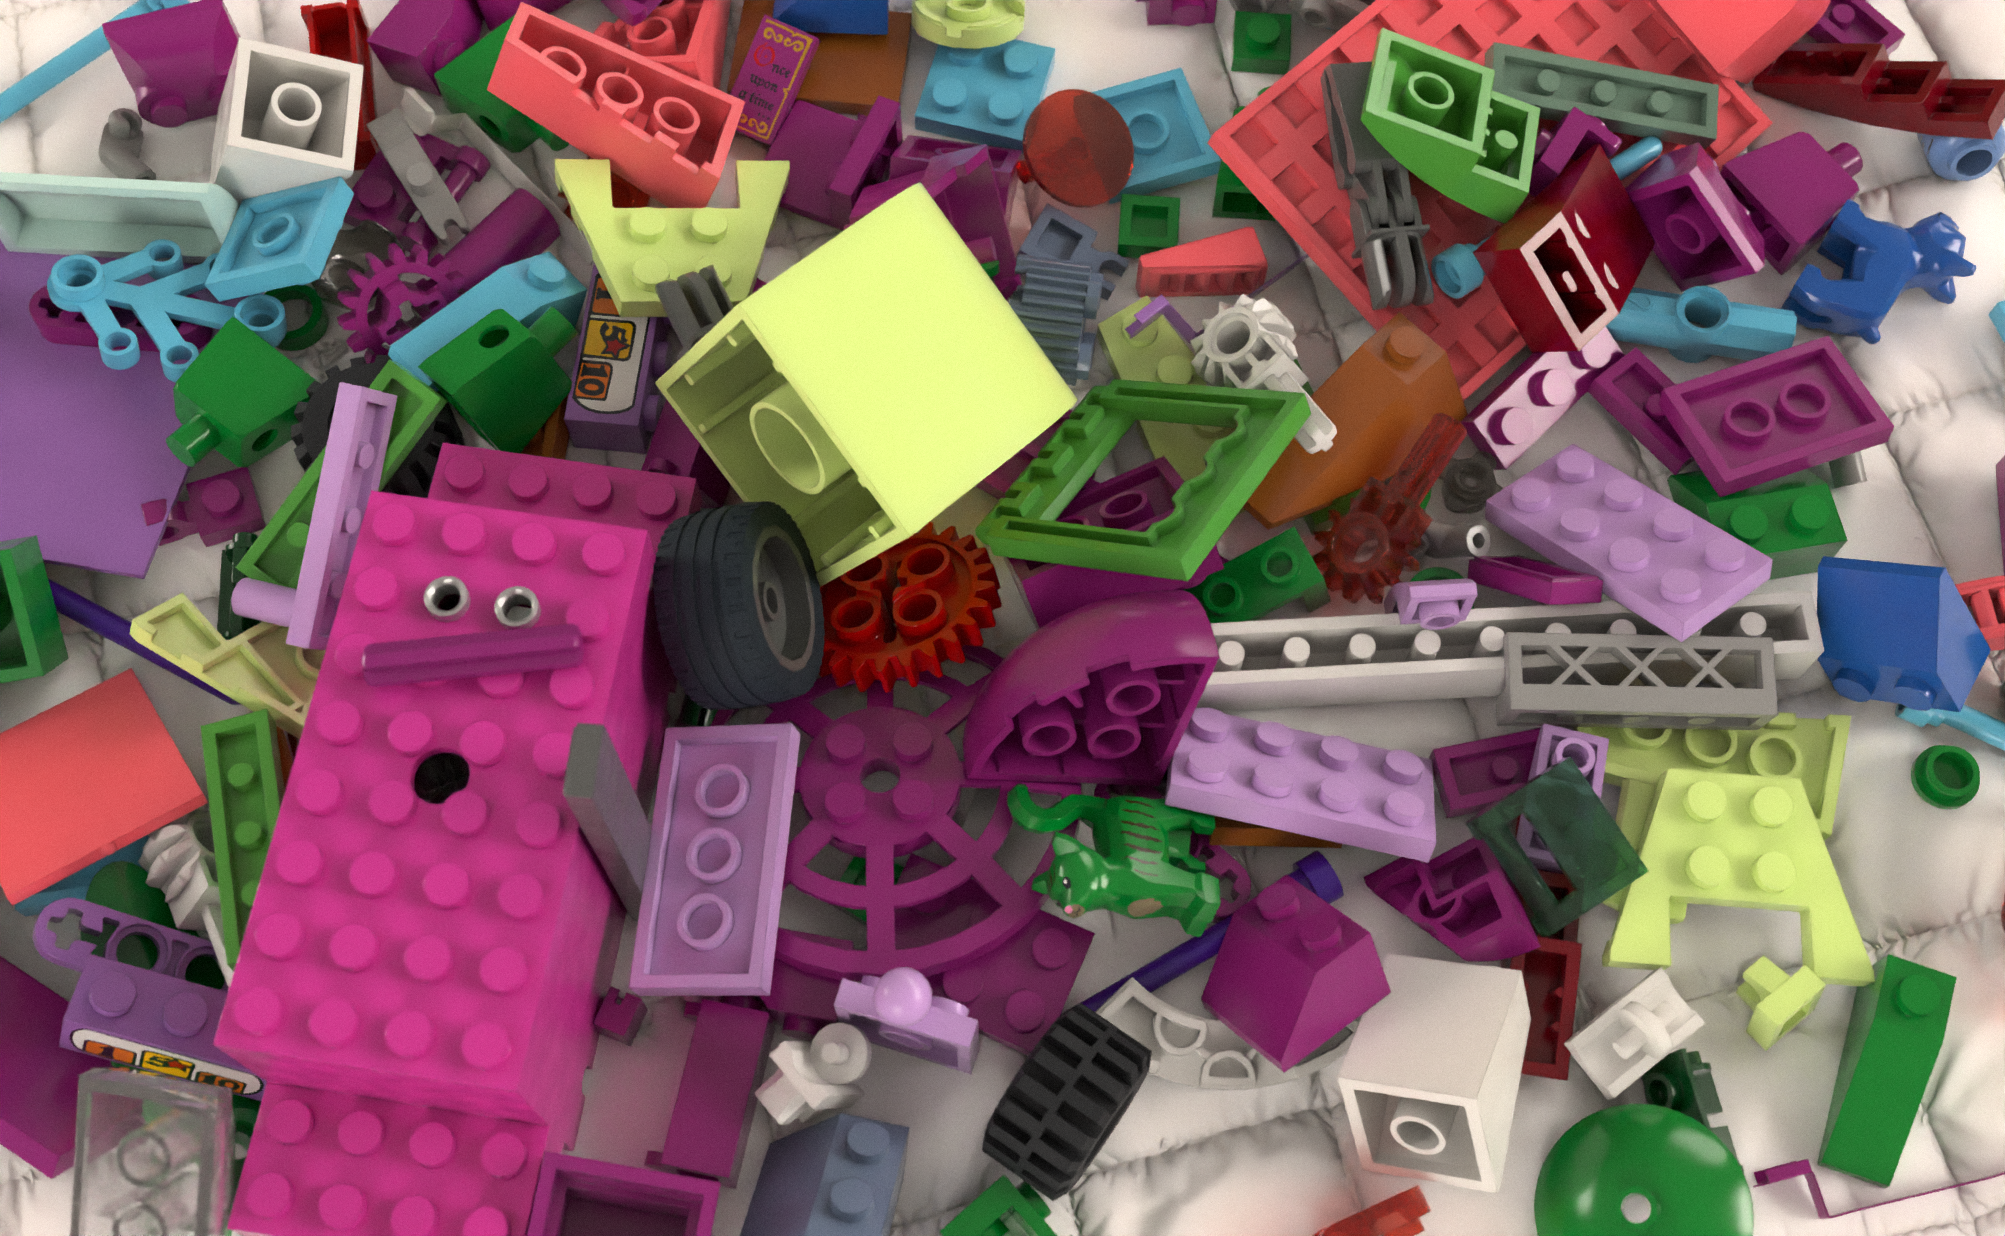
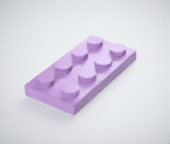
M1571 444L1486 500L1485 520L1561 567L1599 576V579L1603 580L1602 593L1680 642H1683L1770 579L1772 558L1575 444Z
M1203 707L1195 708L1168 766L1165 805L1428 863L1437 843L1432 760L1416 756L1405 750H1387L1355 743L1341 736L1314 734L1288 728L1278 722H1260L1224 714L1214 708Z
M792 723L666 728L628 987L639 996L770 995L801 735Z

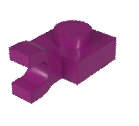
M240 467L186 483L189 500L183 502L178 500L166 520L168 525L159 546L199 533L204 545L210 547L232 540L233 535L239 532L254 533L263 530L267 525L255 483L248 467ZM159 499L141 504L146 526L163 521L167 512V499Z

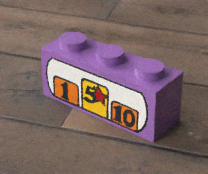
M595 263L591 275L571 380L572 386L568 396L564 421L574 448L647 454L650 433L655 432L663 409V398L661 395H657L658 387L655 382L672 367V344L667 341L669 325L672 324L668 317H620Z
M88 955L63 1018L59 1047L257 1101H262L267 1083L213 1045L228 992L97 955Z

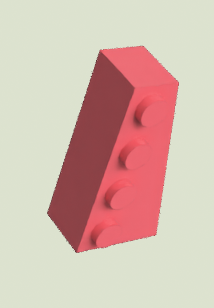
M523 2L520 3L504 39L487 91L592 159H610V170L668 208H705L720 179L745 101Z

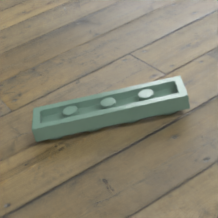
M1496 42L1485 53V67L1495 70L1492 90L1541 108L1539 118L1559 122L1575 106L1585 114L1600 119L1607 126L1608 130L1612 132L1639 137L1655 136L1661 141L1687 146L1699 142L1703 149H1706L1717 139L1719 85Z

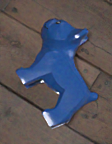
M1847 199L1817 249L1819 254L1843 269L1842 279L1828 280L1822 276L1819 268L1808 263L1781 309L1794 311L1795 316H1797V323L1804 327L1825 329L1835 334L1851 337H1861L1866 343L1874 345L1881 339L1878 330L1879 326L1899 295L1905 290L1922 288L1935 300L1951 304L1956 298L1953 276H1972L1977 266L1963 258L1966 236L1959 231V226L1950 216L1938 212L1916 222L1912 227L1904 229L1890 222L1877 221L1865 217L1860 210L1859 204L1851 199Z

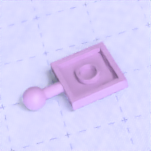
M898 967L889 970L881 978L865 975L862 977L861 983L842 979L834 1002L839 1023L857 1026L866 1034L872 1044L972 1074L980 1049L978 1020L967 1017L969 1009L966 1006L950 999L932 996L930 984L920 972L908 967Z

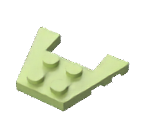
M555 159V183L559 191H564L571 206V216L578 230L583 231L592 249V259L620 317H668L655 291V285L669 279L677 281V278L683 274L692 271L699 273L700 269L710 265L714 266L733 307L752 295L763 262L764 250L778 216L780 201L788 185L789 161L736 160L735 187L737 208H614L612 206L610 159Z
M184 593L132 619L129 634L135 641L251 711L256 712L268 709L276 722V726L298 739L301 738L326 650L306 649L285 644L289 628L263 621L236 637L226 640Z
M1668 768L1660 775L1636 852H1638L1628 886L1623 889L1617 908L1619 915L1611 939L1606 942L1603 951L1602 966L1655 970L1658 968L1665 970L1671 966L1669 902L1798 912L1801 923L1803 966L1806 965L1826 984L1864 987L1875 982L1873 967L1801 779Z

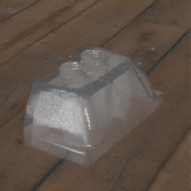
M125 1067L94 1068L80 1075L70 1236H232L233 1231L227 1229L235 1199L236 1117L231 1106L233 1088L181 1081L170 1076Z

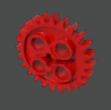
M928 522L919 533L913 534L911 537L821 586L825 643L819 675L824 677L832 673L835 683L839 687L844 686L854 678L859 692H865L875 680H880L886 693L891 692L897 678L906 677L909 685L914 688L918 686L919 673L928 670L938 678L942 677L943 668L941 662L946 659L963 664L966 659L962 647L964 645L982 646L984 644L980 629L995 627L996 621L992 610L1002 606L998 593L1001 585L987 549L985 547L978 548L975 538L971 534L959 539L956 527L952 525L938 535L934 523ZM898 579H899V582H900V584H901V587H898V584H897ZM893 623H896L897 631L895 630Z

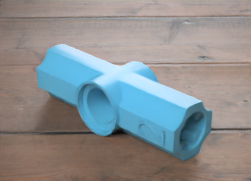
M1694 286L1685 290L1682 294L1633 287L1620 313L1606 327L1614 340L1667 348L1669 353L1676 359L1686 363H1700L1709 359L1712 355L1750 361L1791 348L1796 335L1797 316H1795L1794 311L1729 302L1726 295L1718 289L1709 286ZM1690 322L1700 323L1706 328L1696 327Z

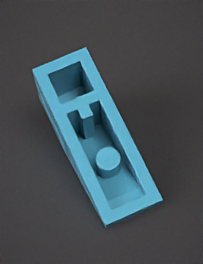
M550 251L503 266L393 343L389 348L388 356L437 392L439 390L418 366L490 312L504 309L526 328H529L552 306L575 328L588 289Z

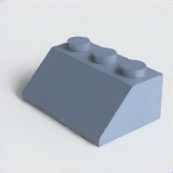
M839 1113L770 1143L740 1236H889L904 1180L910 1127Z

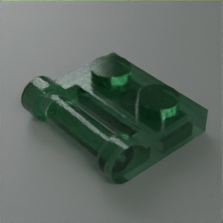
M1568 756L1465 822V825L1476 841L1484 839L1535 914L1530 921L1541 937H1547L1559 931L1649 872L1575 762ZM1522 813L1574 888L1573 892L1562 899L1557 900L1506 825Z

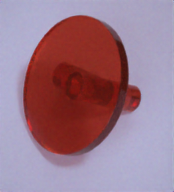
M1080 89L1058 91L1042 100L1030 113L1023 132V153L1025 159L1017 162L1016 171L1022 183L1027 184L1036 181L1045 193L1065 205L1077 208L1099 206L1120 193L1130 178L1134 163L1132 137L1122 116L1102 97Z

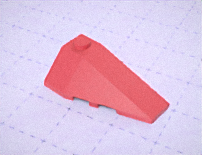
M663 0L643 22L635 26L628 25L618 18L614 23L603 21L593 34L719 90L731 0Z

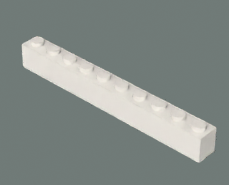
M1812 590L1748 594L1691 635L1773 638L1776 680L1800 679L1824 652ZM1616 601L1471 609L1465 621H1460L1452 627L1439 630L1422 628L1420 623L1400 625L1399 613L1210 623L1220 657L1196 708L1208 707L1219 711L1499 696L1505 689L1503 637L1507 632L1628 635L1669 634ZM1522 650L1523 684H1552L1565 671L1545 651ZM1566 651L1574 660L1583 653ZM1594 652L1581 665L1601 685L1618 686L1631 673L1611 652ZM1650 653L1633 654L1642 662ZM1660 653L1647 666L1667 686H1685L1697 674L1677 654ZM1699 654L1707 663L1715 656V654ZM1726 655L1714 667L1729 683L1756 682L1754 655ZM1572 676L1563 683L1565 685H1580ZM1638 677L1629 684V686H1646ZM1702 679L1698 685L1709 683Z

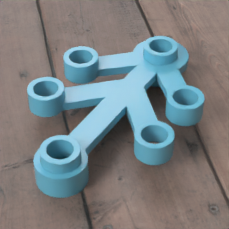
M159 239L152 241L146 245L144 250L103 265L95 258L87 255L76 254L66 256L54 264L47 280V290L51 301L63 310L82 312L99 338L98 346L103 363L109 368L116 370L133 367L139 361L141 353L135 333L127 328L120 327L108 305L134 312L160 351L164 376L175 383L197 358L199 351L195 345L184 341L170 319L221 329L228 320L235 317L274 348L280 344L287 333L285 308L273 296L265 294L251 295L241 300L236 307L185 297L207 288L205 282L218 253L208 256L204 263L183 270L181 249L171 240ZM162 258H169L168 261H157ZM147 273L152 278L157 279L142 286L125 283ZM118 346L127 347L126 349L120 351L112 350L113 348ZM180 359L189 360L184 364H173V362Z

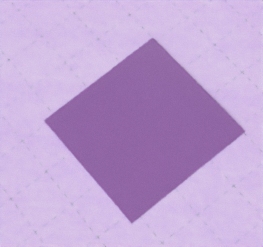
M0 240V541L37 535L44 563L145 579L168 525L166 520L176 505L191 470L190 466L182 463L171 452L166 443V438L183 425L175 414L173 388L176 383L164 376L160 352L140 351V359L133 367L116 370L109 368L103 363L99 347L56 344L46 340L40 334L29 313V303L32 296L39 289L47 285V280L54 264L70 255L7 251ZM93 257L101 265L119 259L108 257ZM183 263V270L191 268L196 265ZM147 273L125 283L142 286L157 279L152 278ZM207 288L192 293L201 300L236 307L241 300L248 297L243 296L219 302ZM128 309L120 310L113 314L120 327L131 323L136 317L134 312ZM213 328V333L208 343L213 339V337L219 332L220 329ZM208 343L198 350L199 354L208 345ZM113 348L112 350H113V351H120V350H124V349H114V348ZM180 359L173 362V364H184L189 360ZM159 499H167V512L163 521L146 526L141 504Z

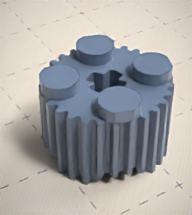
M1018 254L1015 274L1026 275L1024 286H1017V291L1013 292L1009 305L1066 384L1076 386L1077 379L1088 380L1092 367L1096 333L1085 332L1086 318L1096 320L1097 311L1100 307L1104 273L1092 272V263Z

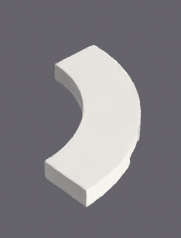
M1133 977L1129 978L1095 1012L1152 1051L1149 1074L1173 1083L1213 1090L1256 1089L1278 1085L1307 1076L1345 1055L1360 1023V1020L1356 1018L1284 1073L1224 1025L1221 1020L1206 1019L1205 1017L1177 1009L1147 991Z

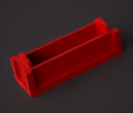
M346 0L347 4L336 2L312 6V4L300 6L301 16L308 30L310 53L364 65L354 171L365 170L380 150L375 138L366 126V124L378 118L372 51L366 41L370 37L369 24L359 0Z

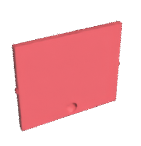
M132 668L0 733V884L12 906L208 803Z

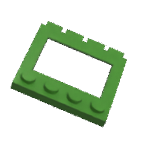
M1113 379L1108 386H1094L1071 412L1069 419L1061 424L1038 452V458H1034L1005 493L1006 498L999 499L976 527V536L981 542L990 546L995 556L1189 581L1311 415L1306 395L1299 392ZM1136 420L1236 428L1232 434L1213 443L1203 457L1206 466L1204 472L1194 479L1184 481L1171 500L1175 508L1173 513L1162 521L1152 523L1146 532L1056 522V519Z

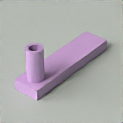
M339 383L297 589L256 579L243 578L233 590L231 599L233 612L238 616L288 627L285 644L306 649L326 650L371 491H378L398 397L396 395L353 384Z

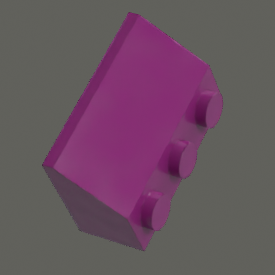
M1162 456L1077 493L1056 519V522L1146 532L1152 523L1162 521L1173 513L1175 508L1171 499L1184 483V480L1169 461ZM1216 544L1189 581L1003 557L1037 630L1065 613L1101 599L1141 591L1189 589L1202 583L1208 575L1224 569Z

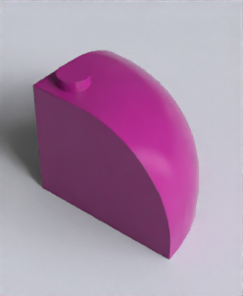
M1154 590L1122 594L1074 609L1043 625L1029 635L994 669L979 691L967 717L963 735V752L967 779L1159 786L1220 657L1210 621L1201 603L1194 595L1184 590Z

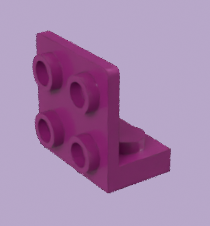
M878 96L868 116L862 114L857 120L802 100L796 101L763 160L789 161L790 163L788 185L785 193L782 195L779 207L844 231V225L850 224L851 210L854 209L863 188L884 181L890 170L891 156L903 142L901 104Z

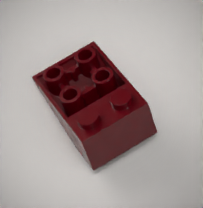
M1594 144L1478 247L1473 254L1531 352L1580 351L1620 313L1655 242L1602 146Z

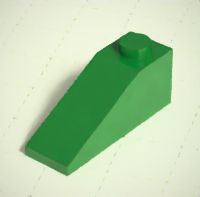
M1887 954L1872 965L1875 982L1864 987L1857 986L1817 1161L1819 1166L1884 1189L1890 1187L1943 1044L1957 978Z

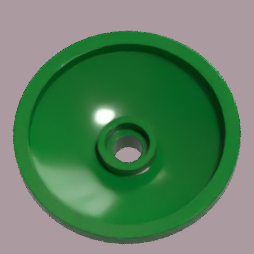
M1624 1104L1597 1111L1583 1118L1569 1128L1554 1144L1541 1167L1536 1184L1534 1215L1538 1236H1753L1754 1234L1753 1200L1746 1177L1738 1161L1728 1147L1707 1127L1681 1112L1666 1107L1650 1104ZM1641 1195L1650 1202L1651 1213L1644 1222L1633 1223L1625 1215V1203L1632 1196Z

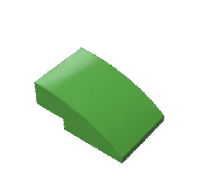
M1381 28L1376 39L1360 120L1374 138L1400 164L1419 179L1450 199L1477 213L1505 224L1514 216L1529 193L1541 108L1493 91L1495 70Z

